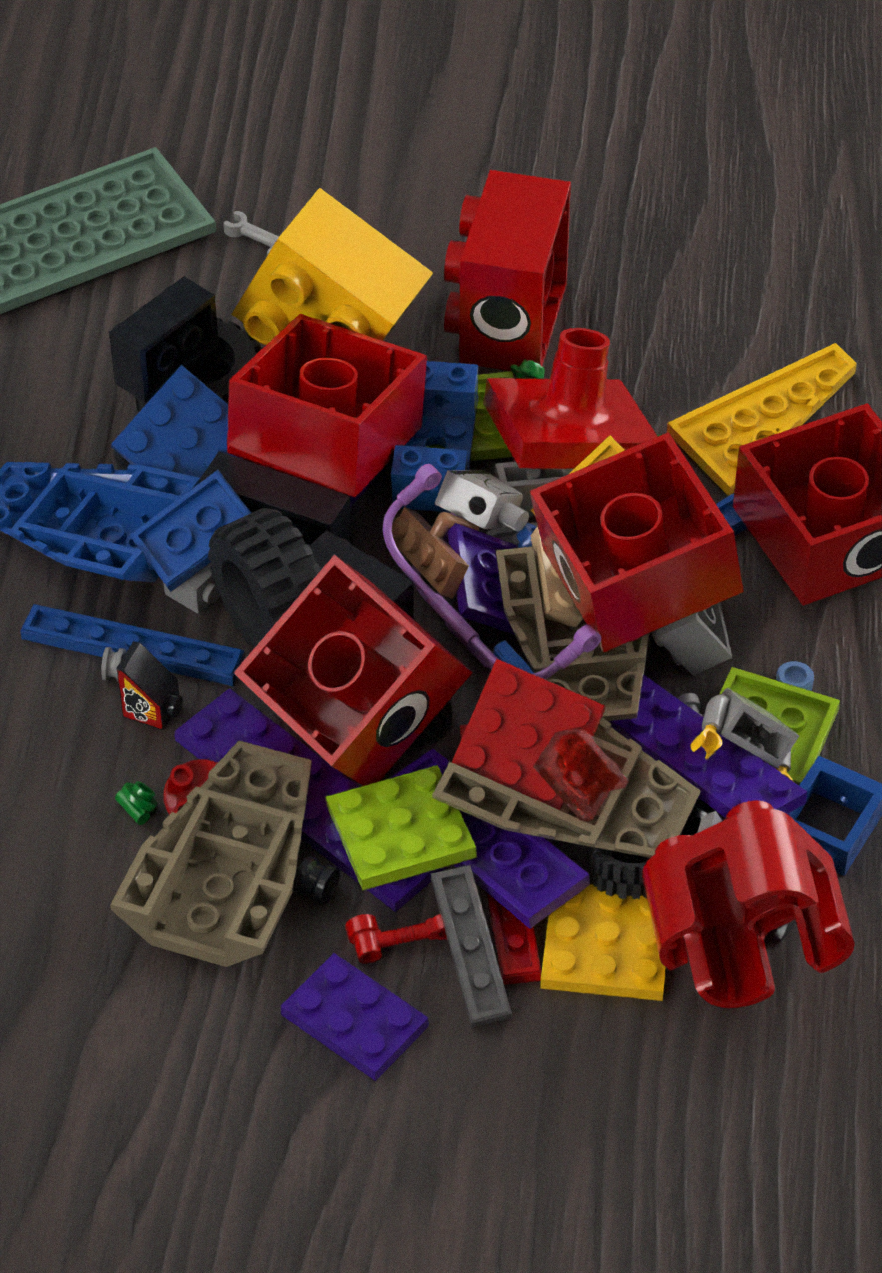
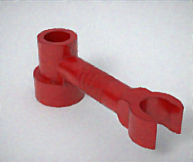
M371 914L355 916L345 924L348 940L355 946L358 960L363 964L379 960L382 957L381 948L427 938L429 940H447L441 914L427 919L424 923L383 932L378 927L376 917Z

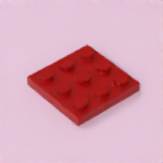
M496 658L452 763L561 810L607 706Z

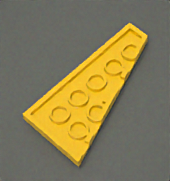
M834 343L668 422L667 432L670 433L674 441L730 496L734 493L739 446L803 425L855 374L857 363L841 347Z

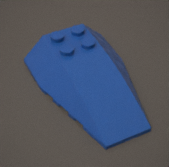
M6 462L0 469V531L65 566L122 580L155 582L159 577L145 558L143 550L136 546L129 535L198 485L200 478L144 465L129 464L127 470H116L113 464H99L97 469H81L79 463H66L63 468H51L50 463Z

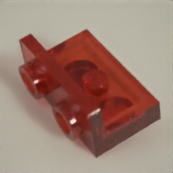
M581 727L555 732L533 766L574 814L583 821L593 820L610 791L624 789L629 782L619 770L618 765L595 743L593 736Z

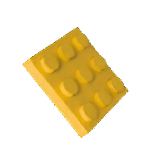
M590 884L548 916L540 989L663 1001L666 967L659 958L648 901L644 896H640V899H633L632 896H626V899L619 898V894L613 896L606 895V891L600 892L597 890V887Z

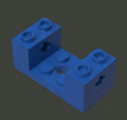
M427 361L422 428L404 446L395 445L391 471L392 503L397 499L396 496L415 480V474L418 469L425 464H431L442 475L440 483L432 490H424L406 508L449 512L434 503L448 470H470L478 405V365ZM428 445H429V446H431V445H441V446H443L445 449H443V448H429V447H427V446H428Z

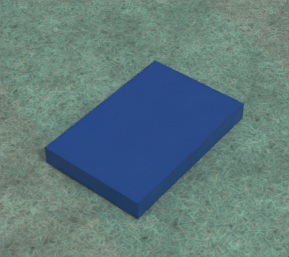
M217 470L129 536L136 546L143 550L147 561L170 592H172L211 563L208 557V551L210 550L208 545L215 530L251 512L219 470Z

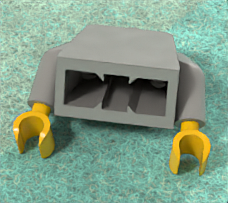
M726 688L722 694L711 698L706 706L702 722L703 731L691 742V750L695 752L702 746L706 751L705 759H709L722 745L720 734L768 762L772 767L793 781L787 772L791 770V748L799 735L770 712L730 688Z

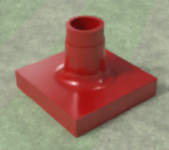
M586 328L563 330L560 333L558 350L555 353L550 379L487 378L483 404L519 468L575 469L610 435L624 450L657 437L623 382L617 379H607L609 362L607 358L610 340L604 334Z

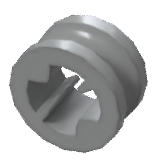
M105 647L101 665L102 680L108 681L110 677H114L118 682L116 668L126 654L125 648H119L117 652H114L111 647Z

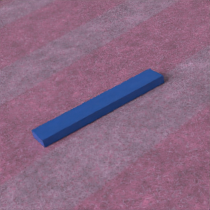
M33 604L20 630L22 640L103 657L105 647H111L114 652H117L119 648H125L127 652L132 642L135 641L141 643L171 673L234 686L237 679L234 672L245 660V652L241 649Z

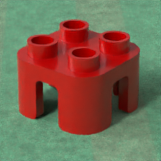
M758 800L743 802L733 807L727 813L725 820L692 836L678 835L664 840L656 847L655 855L643 867L642 877L660 961L668 970L672 971L687 964L689 957L695 988L700 997L711 1005L723 1008H739L756 1004L772 996L775 991V985L764 939L771 930L793 920H796L805 960L818 973H824L839 966L850 957L854 950L855 942L831 855L791 816L774 809L767 802Z

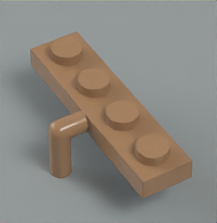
M404 507L400 517L392 525V534L397 548L441 595L453 599L469 565L443 538L447 530L455 523L479 531V526L458 516L442 512L437 516L431 527L417 511Z

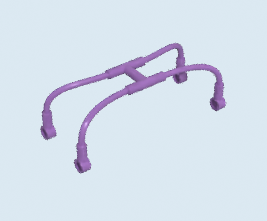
M425 464L416 472L415 480L396 496L397 499L387 510L383 520L384 541L397 565L414 582L417 591L423 599L445 621L446 627L484 667L491 669L497 657L479 639V634L440 593H435L422 580L421 573L415 566L412 565L411 567L397 548L393 538L392 522L399 509L410 504L424 490L434 489L441 481V473L433 465ZM447 532L443 538L446 542L448 540ZM589 624L582 626L575 633L573 641L554 657L552 664L533 674L547 679L561 668L564 670L583 652H590L595 649L601 641V635Z

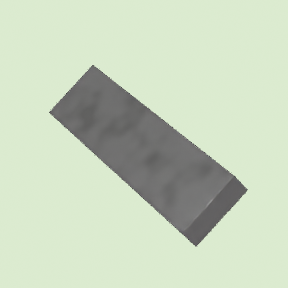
M467 865L432 873L433 889L471 1028L511 1019L512 1012L471 866Z

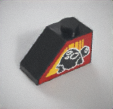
M133 641L116 668L122 715L124 718L164 730L170 719L178 716L182 707L183 698L179 695L178 679L141 643Z

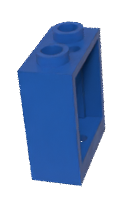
M818 756L799 785L807 791L806 803L812 794L816 793L860 813V817L846 839L842 841L796 820L805 805L790 812L788 815L831 855L836 873L845 876L882 817V783Z

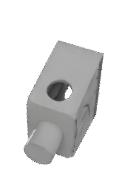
M448 470L434 503L484 529L512 528L519 532L524 528L529 519V513L520 508L523 500L522 493L485 470Z

